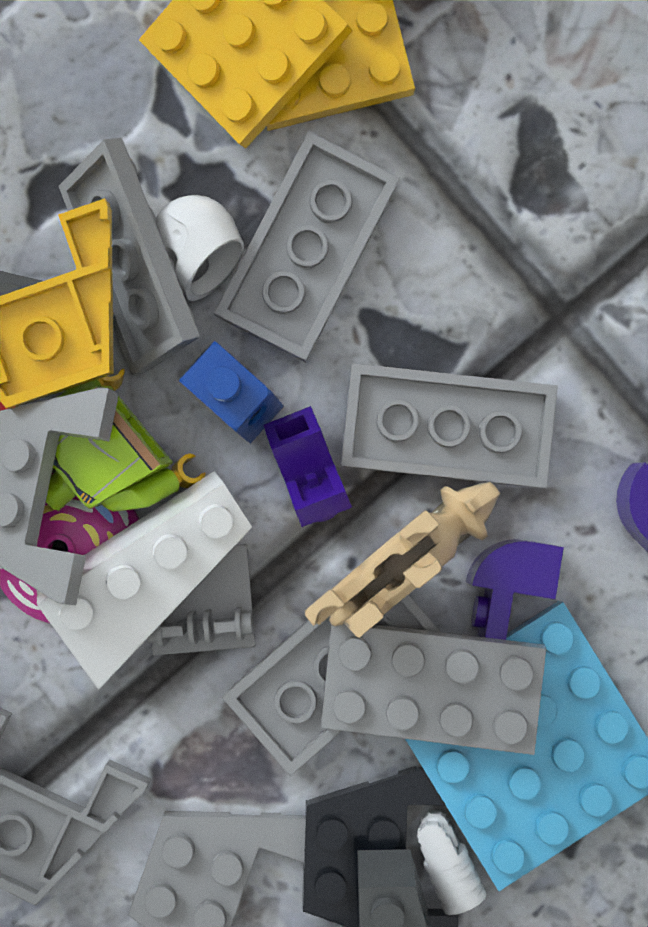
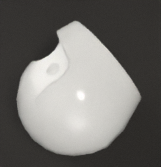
M200 195L179 197L168 203L156 218L158 231L168 256L176 265L175 274L186 299L197 301L211 294L228 278L237 266L243 254L244 243L232 216L217 201ZM208 259V270L201 278L192 283L197 270Z

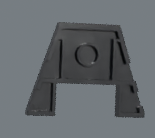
M410 767L398 771L397 775L372 783L366 781L305 801L303 912L345 927H359L357 850H405L408 806H446L423 767ZM428 908L432 927H458V914L448 915L445 914L443 909Z

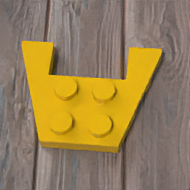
M105 198L58 214L76 265V270L0 296V401L5 408H15L114 374L112 210Z

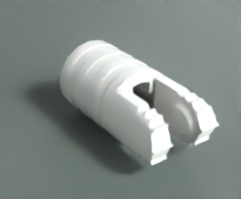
M429 808V811L421 817L419 825L421 828H418L417 831L418 843L421 844L420 848L425 857L423 864L426 872L429 873L432 885L435 887L437 897L441 900L445 914L457 915L464 913L485 900L487 893L480 883V877L474 869L475 866L468 855L465 844L459 842L452 824L448 823L449 819L446 818V814H443L441 810H431Z

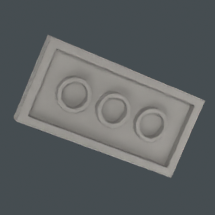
M308 131L223 294L214 315L306 363L394 194L400 177Z
M122 137L104 139L58 187L68 211L104 198L110 204L112 210L113 328L131 374L134 375L149 371L198 339L200 335L195 325L194 314L187 305L175 274L174 263L167 254L157 228L156 217L147 203L137 177L136 166L129 157Z
M352 363L341 466L547 488L558 385Z
M409 594L385 613L383 618L376 623V625L441 632ZM330 616L320 625L316 624L313 626L307 620L222 696V699L290 776L341 732V730L321 728L331 632Z
M331 624L321 728L534 755L546 647L544 644L376 624L358 638L345 624L336 627Z

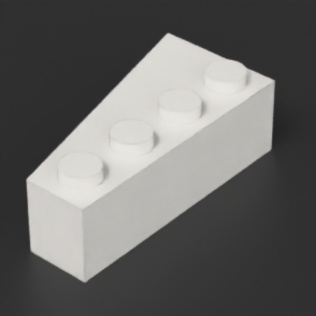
M213 471L85 554L86 559L76 605L57 603L37 590V606L99 690L246 535L252 526L223 481Z

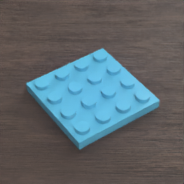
M557 601L508 632L506 640L544 644L546 647L534 755L405 739L498 891L509 886L648 795V738L566 605L561 601Z

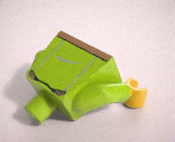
M121 369L115 376H105L65 390L58 397L101 387L116 391L122 385L125 369ZM118 396L109 441L66 435L59 436L53 464L56 472L50 478L46 503L51 508L59 511L77 496L84 506L89 509L103 505L112 512L148 508L177 492L179 486L181 488H189L203 479L206 473L204 472L196 478L186 476L183 471V464L196 457L191 453L185 454L173 464L171 470L167 467L173 461Z

